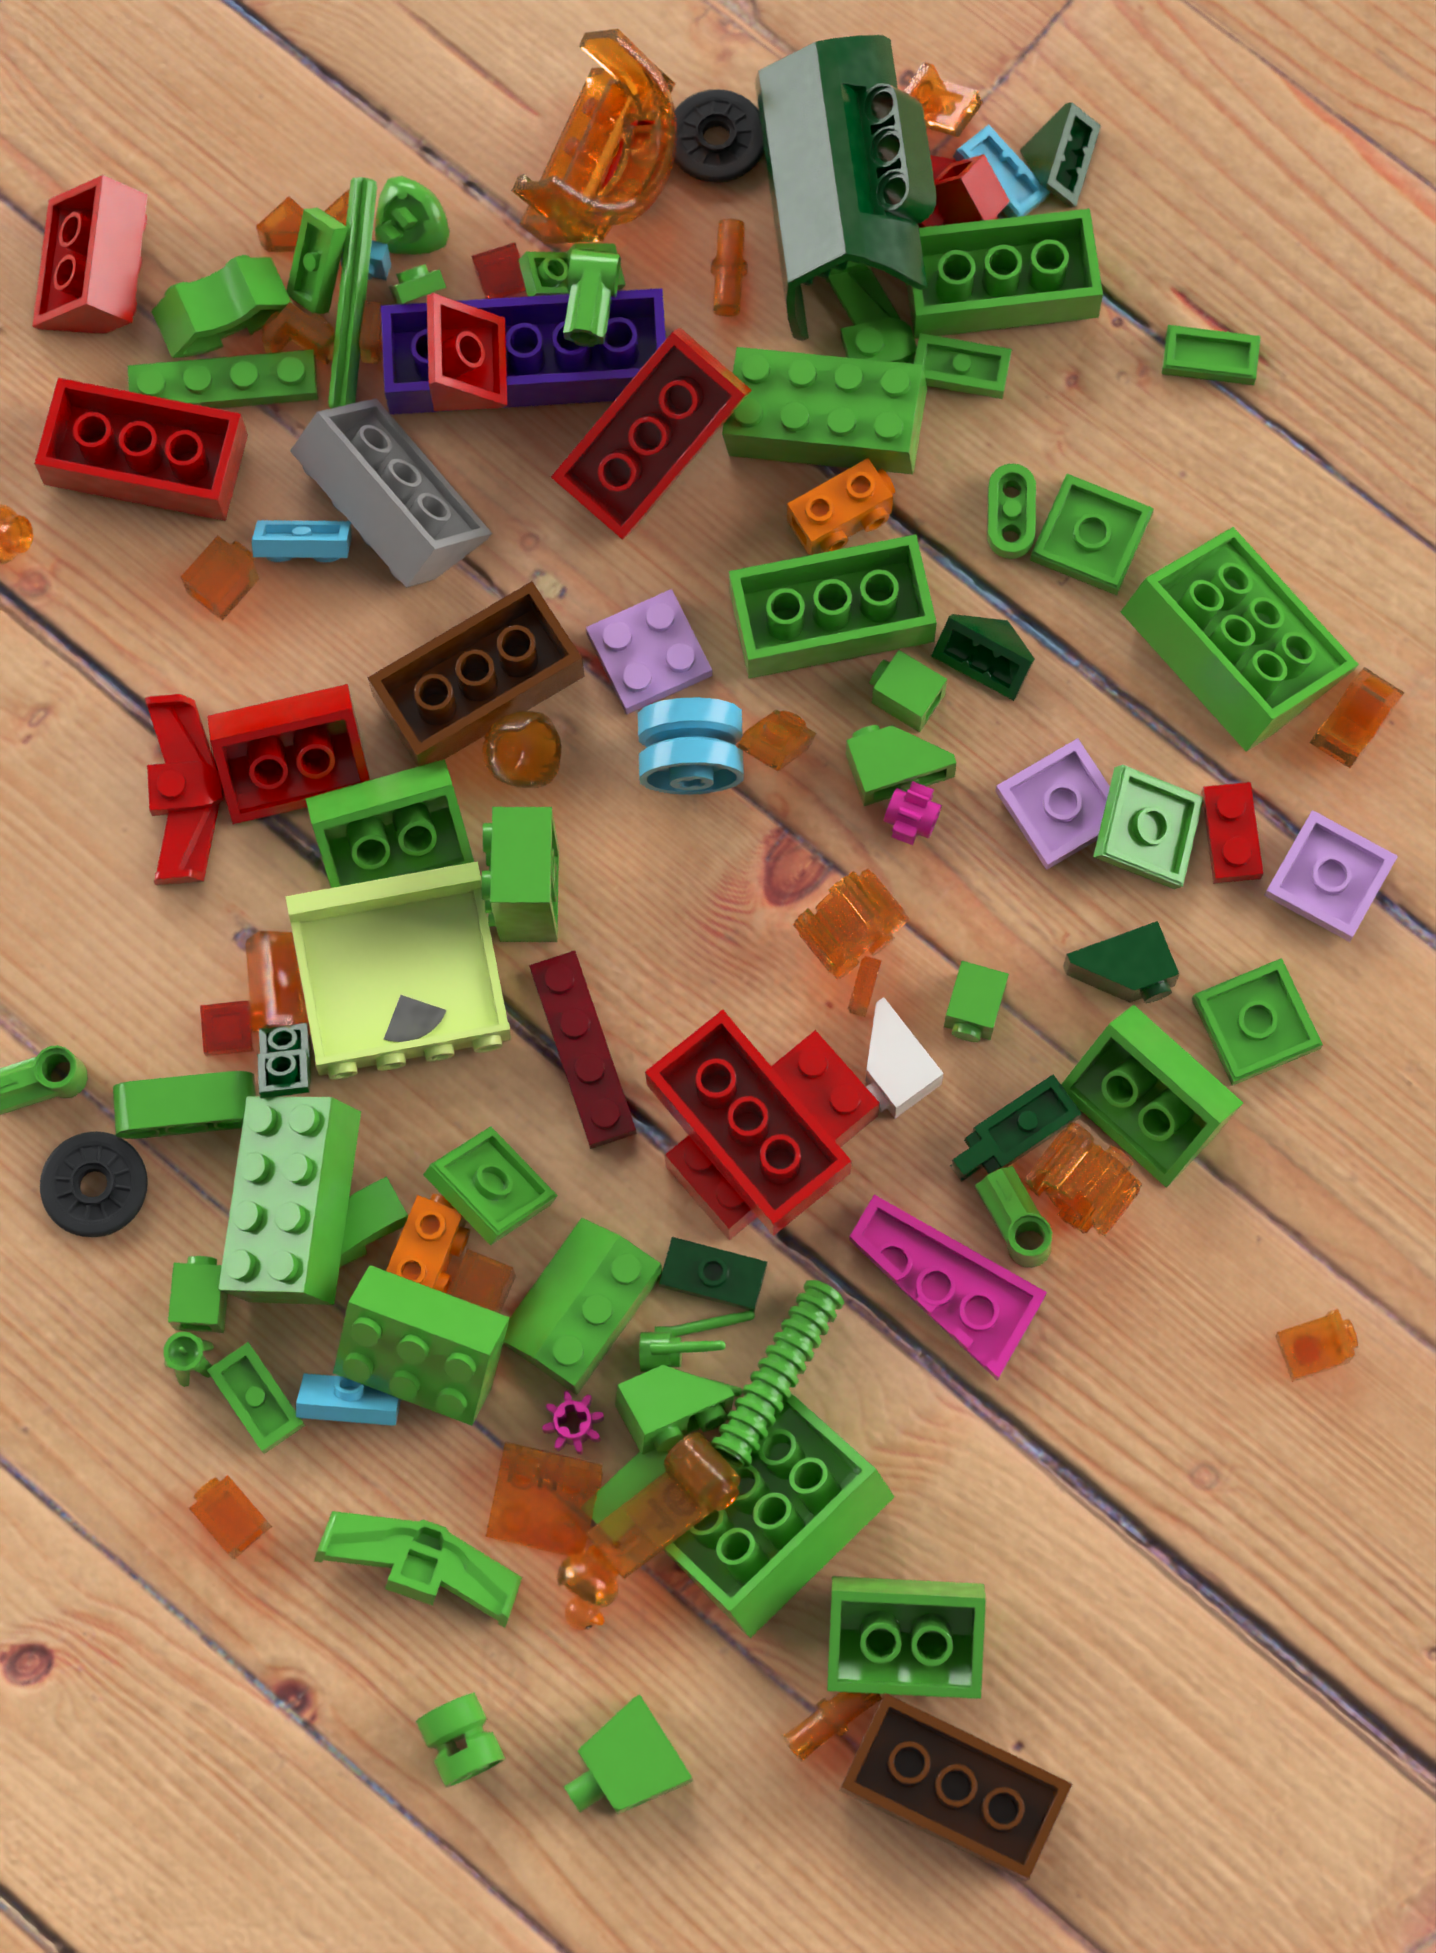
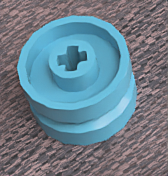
M701 697L675 698L647 705L638 712L639 743L647 747L639 753V780L641 785L662 793L686 795L719 792L735 787L744 781L743 750L736 746L743 739L742 709L734 703Z

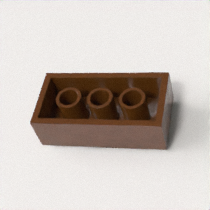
M533 581L367 678L374 699L418 767L450 757L582 679L585 675L581 655Z
M884 1693L839 1791L1026 1882L1031 1877L1072 1783Z

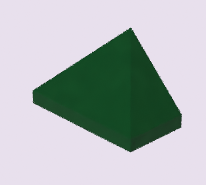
M1073 102L1065 103L1020 149L1039 183L1069 207L1077 206L1101 128L1099 123Z
M951 614L948 617L931 654V657L1013 701L1017 698L1035 660L1008 620Z

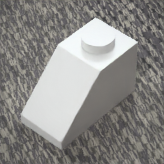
M883 997L876 1002L865 1081L868 1084L866 1088L880 1102L879 1111L882 1112L887 1108L892 1116L897 1118L942 1085L944 1073Z

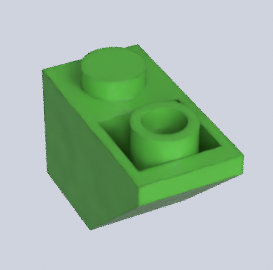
M661 1365L618 1384L615 1406L641 1455L654 1449L658 1452L667 1451L678 1445L684 1436L701 1429L702 1432H708L724 1424L727 1421L729 1411L732 1410L734 1393L730 1386Z

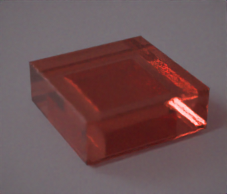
M515 242L471 256L472 264L485 299L504 298L526 291L518 261L521 257Z
M248 1000L200 1005L203 1052L205 1056L254 1051L251 1005Z

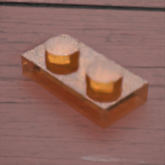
M776 709L747 729L737 747L778 772L807 751L817 733L807 728L806 722L800 716L789 711H779Z

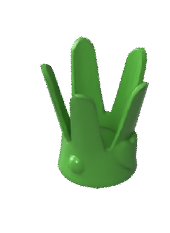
M178 1332L166 1341L163 1350L164 1364L166 1367L174 1369L177 1381L181 1386H189L190 1371L192 1370L207 1378L211 1377L207 1369L212 1367V1365L204 1357L203 1352L213 1350V1343L202 1340L189 1332Z

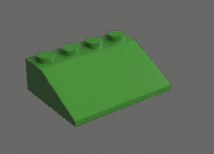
M1234 527L1146 577L1120 611L1246 752L1279 731L1353 672L1359 665Z
M792 1393L789 1400H782L781 1403L784 1406L782 1412L773 1415L776 1419L773 1427H766L768 1431L766 1439L758 1441L760 1444L758 1453H751L750 1456L753 1460L750 1466H736L713 1451L680 1483L688 1488L690 1499L686 1505L678 1508L687 1512L691 1509V1504L697 1500L698 1510L694 1515L688 1518L678 1517L668 1509L662 1500L658 1505L677 1525L676 1529L673 1531L671 1529H664L659 1532L656 1528L664 1522L653 1510L638 1523L716 1606L749 1638L767 1623L895 1497L877 1469ZM673 1490L670 1493V1498L673 1502H680L683 1498L678 1490Z

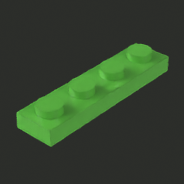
M313 349L127 366L129 392L215 409L318 400L316 360Z

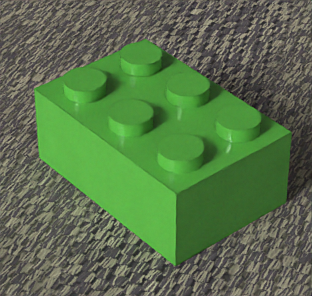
M492 807V823H483L482 834L483 853H486V866H489V870H482L481 892L482 900H485V913L488 914L489 927L497 928L500 942H558L559 845L552 807Z
M369 1265L348 1301L333 1373L472 1426L492 1389L510 1317Z

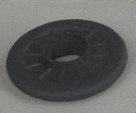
M722 89L698 92L681 102L670 117L669 122L673 124V127L669 134V153L681 170L696 179L715 183L737 179L749 172L763 155L764 144L759 110L750 100L738 93ZM716 126L726 129L730 136L723 144L712 145L704 139L703 135L709 128Z
M106 1132L81 1133L57 1146L45 1162L40 1178L41 1200L49 1217L63 1230L82 1237L106 1236L125 1227L140 1211L147 1193V1172L139 1153L124 1139ZM91 1172H101L107 1179L106 1189L96 1197L85 1196L80 1188L83 1177Z

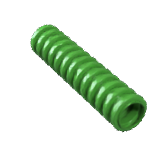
M807 1280L803 1287L805 1293H799L796 1297L798 1306H791L788 1315L790 1319H784L780 1326L783 1331L776 1332L773 1336L775 1345H768L765 1351L767 1358H761L758 1362L760 1370L753 1371L750 1375L752 1384H746L743 1387L742 1393L744 1397L737 1398L734 1404L737 1408L736 1411H729L727 1415L729 1423L722 1424L719 1428L721 1436L713 1438L711 1442L713 1450L726 1461L740 1467L751 1465L753 1460L750 1456L751 1453H758L760 1449L758 1441L765 1440L768 1436L766 1427H773L776 1419L773 1415L782 1412L784 1407L781 1403L782 1400H789L791 1396L789 1388L796 1387L799 1382L797 1374H804L807 1367L804 1362L813 1359L814 1352L812 1349L820 1347L822 1342L820 1335H827L829 1331L827 1323L834 1322L837 1317L835 1309H842L844 1305L842 1296L837 1290L826 1283L818 1280Z

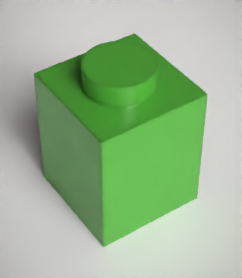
M898 650L891 662L885 659L881 661L870 679L869 684L874 686L872 704L921 732L945 696L947 679Z
M961 961L946 1012L944 1027L952 1029L953 1036L965 1041L979 1042L980 1038L991 1040L1009 974Z
M190 1256L187 1263H173L168 1322L175 1330L224 1333L228 1294L218 1290L222 1265H217V1259L206 1256Z

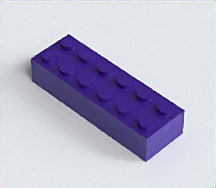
M663 288L617 291L616 297H611L604 344H597L594 347L579 346L570 340L564 339L563 332L570 294L461 300L458 302L505 318L507 406L503 408L615 401L666 340ZM427 303L381 305L384 391L389 414L444 412L434 411L429 388Z

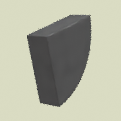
M400 995L384 1040L405 1042L419 1039L438 1026L446 1010Z

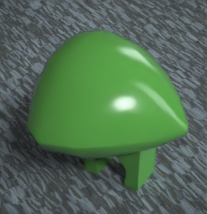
M404 176L393 177L387 180L380 193L374 229L376 241L387 244L389 253L428 254L444 248L450 234L446 213L435 194L419 182Z

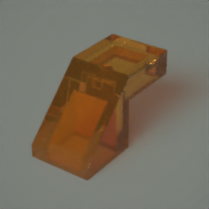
M349 189L324 211L345 226ZM290 196L256 225L260 244L267 252H295L304 209Z
M1364 667L1349 684L1337 706L1318 728L1310 743L1351 769L1365 752L1405 692Z

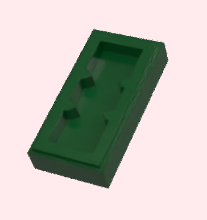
M672 1237L659 1287L755 1312L768 1262Z

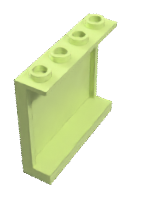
M478 861L285 896L314 1048L315 1062L319 1075L328 1074L329 1079H344L358 1074L357 1068L377 1065L378 1070H392L405 1066L406 1059L425 1056L426 1061H440L453 1057L455 1055L454 1050L473 1047L474 1052H489L503 1046L502 1041L511 1040L510 1025L507 1020L488 917L485 913V901L482 900L481 875ZM400 995L446 1010L438 1026L419 1039L405 1042L384 1040Z

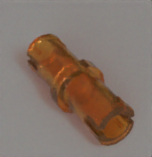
M732 218L722 219L718 223L716 257L712 259L710 269L711 273L715 276L713 312L726 317L736 316L740 313L742 278L747 275L748 263L744 260L745 223Z
M839 1692L829 1701L823 1698L816 1704L817 1710L783 1734L782 1737L786 1743H790L788 1747L793 1754L803 1762L835 1734L841 1737L849 1731L847 1725L868 1708L881 1701L882 1697L880 1694Z

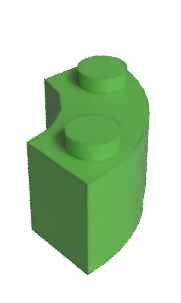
M240 255L229 260L222 269L205 278L190 283L180 282L172 285L165 291V296L151 312L171 357L181 358L223 348L222 338L245 328L252 335L277 319L292 305V302L271 257Z

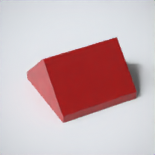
M435 293L427 295L429 388L434 411L501 409L506 407L505 318Z

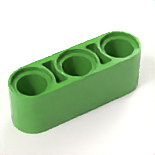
M227 1071L116 1084L113 1086L116 1136L124 1139H141L240 1129L243 1126L247 1096H256L254 1074L247 1071Z

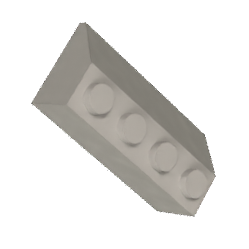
M376 398L318 411L290 450L301 463L306 474L319 484L330 497L334 507L347 517L358 530L363 541L376 551L387 564L392 575L401 581L406 588L435 580L485 542L492 534Z

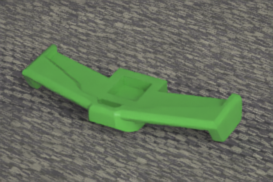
M848 261L847 267L843 271L832 268L829 277L825 279L827 283L829 282L853 323V326L841 328V339L846 357L914 364L917 346L912 328L901 320L870 266Z
M332 1511L314 1562H323L325 1560L392 1568L386 1583V1590L432 1606L439 1586H442L497 1620L498 1624L504 1628L507 1625L522 1581L521 1576L454 1536L446 1527L423 1519L411 1521Z

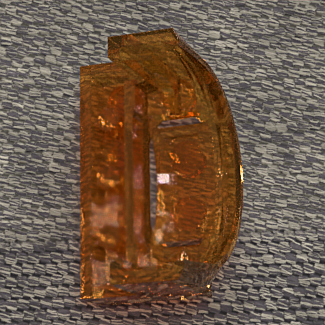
M619 29L584 33L579 47L602 67L591 68L540 180L532 181L525 174L517 177L511 190L528 204L519 224L544 245L604 241L613 226L626 224L644 214L658 199L670 176L677 145V121L671 96L676 83L650 61ZM637 120H649L655 122L651 125H631L634 121ZM624 133L623 148L618 166L608 184L599 192L602 187L601 178L609 161L617 154L620 148L619 139Z

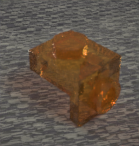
M927 62L922 64L903 91L918 98L922 104L926 128L959 138L983 104L978 91L943 81L934 64Z
M289 302L281 313L275 312L266 321L262 329L261 340L265 353L281 352L291 340L304 350L313 349L315 357L328 365L333 359L335 330L322 316L316 313L309 316Z
M1338 1309L1329 1311L1324 1317L1278 1331L1275 1334L1292 1382L1348 1364L1355 1357L1353 1348L1358 1347L1357 1335L1349 1319L1342 1320Z

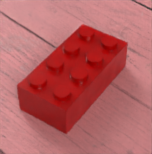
M678 328L671 332L553 473L551 478L623 540L636 528L752 390L684 330Z
M58 377L34 465L43 484L47 486L226 521L248 433L241 413Z
M723 1009L645 1071L646 1084L773 1236L851 1173V1159Z
M816 1030L772 1065V1068L840 1148L878 1117L880 1102ZM689 1135L665 1154L666 1168L728 1240H731L757 1218Z

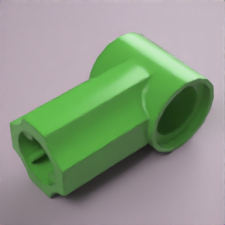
M580 249L572 250L568 271V291L570 295L563 332L564 339L585 347L604 344L611 297H616L619 285L620 254Z
M56 1045L43 1049L36 1057L0 1068V1115L51 1098L60 1097L64 1099L78 1095L85 1088L88 1080L87 1069L84 1063L67 1048ZM69 1062L70 1072L68 1076L60 1082H52L51 1074L56 1065Z
M1013 1165L1000 1168L977 1183L975 1189L1005 1240L1009 1255L1013 1261L1022 1267L1033 1268L1040 1266L1048 1259L1051 1253L1052 1230L1050 1224L1040 1215ZM1034 1231L1043 1238V1243L1037 1249L1025 1250L1017 1244L1016 1239L1022 1232Z

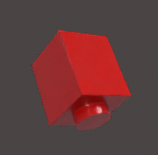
M985 154L950 163L934 180L936 205L947 225L998 219L997 215L1010 202Z

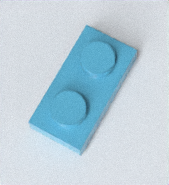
M257 520L252 537L253 557H266L267 560L272 562H285L292 558H313L318 562H333L340 558H348L352 541L351 522Z

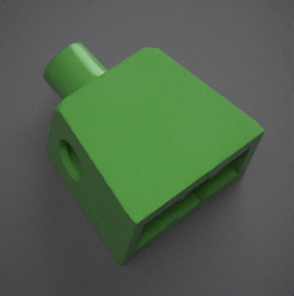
M639 1694L580 1747L578 1752L589 1770L565 1785L564 1788L580 1813L606 1796L616 1813L620 1814L689 1784L693 1781V1777Z

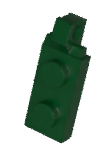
M1053 1074L976 1125L972 1133L964 1138L969 1148L952 1159L953 1163L950 1167L961 1182L982 1168L989 1175L1000 1168L1010 1166L1078 1120L1082 1113Z

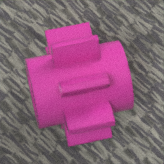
M912 781L910 789L907 791L899 788L895 789L884 816V822L894 825L892 838L910 845L914 844L918 835L927 839L930 838L942 805L931 801L934 789Z
M564 1391V1403L558 1407L547 1403L546 1409L553 1416V1422L546 1423L542 1426L545 1434L557 1432L559 1437L555 1441L554 1447L556 1451L559 1452L564 1448L565 1444L574 1445L578 1455H582V1443L588 1439L593 1442H600L601 1438L593 1430V1424L602 1422L604 1415L602 1412L590 1414L588 1409L591 1406L592 1398L589 1394L583 1397L581 1402L572 1401L570 1393ZM571 1412H576L579 1419H587V1421L580 1423V1432L576 1434H570L568 1427H560V1425L567 1422V1414Z

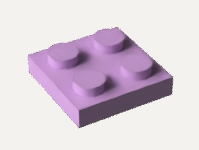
M672 589L586 627L587 636L626 715L712 676V668Z
M1077 738L998 784L995 792L1046 870L1097 841L1110 786Z
M1312 810L1264 896L1350 942L1398 856Z

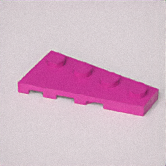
M873 1195L849 1237V1241L998 1381L1046 1297V1291L876 1195Z

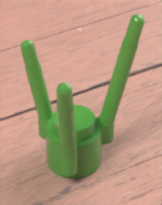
M753 1311L732 1313L676 1326H655L654 1332H641L639 1340L641 1372H647L661 1365L671 1368L681 1367L682 1353L724 1350L726 1348L724 1341L682 1342L681 1337L678 1336L750 1321L755 1318V1313ZM711 1380L726 1386H730L732 1392L734 1393V1396L736 1397L742 1395V1389L740 1387Z

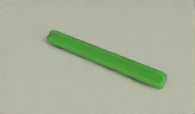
M356 177L350 181L346 227L348 228L342 260L328 399L329 408L353 404L356 401L377 183L370 178Z

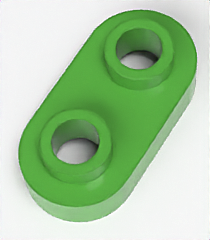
M1012 463L997 468L989 480L987 540L990 548L997 555L1007 559H1015L1025 555L1034 543L1036 531V481L1033 474L1026 467ZM1013 487L1020 494L1015 498H1009L1003 493V490ZM1012 531L1019 536V539L1015 542H1008L1002 535L1005 532Z

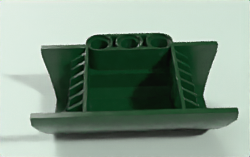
M858 35L816 41L759 70L755 79L787 317L793 338L800 341L809 338L801 284L811 285L816 276L822 278L829 277L832 268L843 271L846 269L848 261L866 264L885 271L918 290L926 288L927 280L918 223H922L933 213L936 205V190L922 104L916 98L898 89L891 39L884 35Z

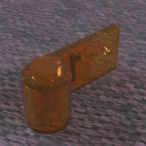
M702 1433L690 1434L678 1442L664 1460L665 1473L586 1532L590 1541L624 1580L711 1512L727 1508L738 1497L739 1490L737 1488L741 1477Z

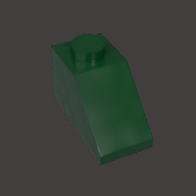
M1158 921L1066 954L1063 965L1067 976L1129 1003L1143 998L1144 1003H1152L1167 997L1172 993L1170 988L1176 985L1179 977V971Z

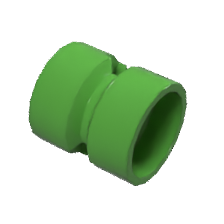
M470 1693L452 1700L416 1720L427 1747L437 1749L438 1751L434 1763L446 1788L473 1778L505 1760L494 1733L484 1731L483 1729L487 1717L476 1693ZM466 1737L468 1748L460 1750L455 1742Z

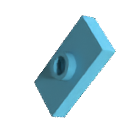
M987 125L960 146L953 155L956 161H961L985 154L1010 200L1002 210L1008 218L1027 215L1050 194L1039 183L1034 173L990 125Z
M304 1373L296 1401V1417L394 1426L397 1422L402 1399L341 1376Z

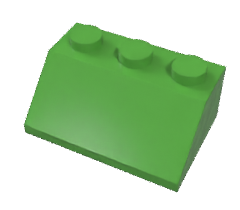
M445 759L306 798L311 824L331 888L474 862Z
M1132 1005L1109 1023L1061 1084L1078 1109L1166 1188L1214 1139L1243 1104L1236 1095L1135 1005Z
M581 1218L510 1317L503 1344L578 1395L660 1279L662 1274L661 1263L622 1236Z
M832 1576L827 1691L981 1699L986 1607L984 1584Z

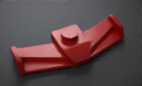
M182 694L149 696L145 698L165 761L163 764L147 765L149 811L152 816L168 815L154 883L158 886L204 882L219 805L223 801V787L219 772L216 768L195 700Z

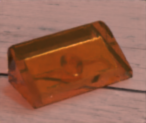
M258 931L246 940L253 1032H259L260 1028L307 1023L309 1028L293 933Z

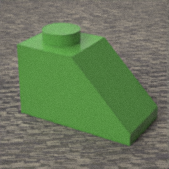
M878 725L867 726L857 730L852 734L853 738L846 740V757L864 806L892 798L896 788L904 791L909 790L912 781L929 786L955 777L957 762L954 754L893 725L882 729Z

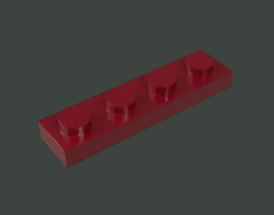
M574 950L529 965L590 1149L637 1134L576 951Z

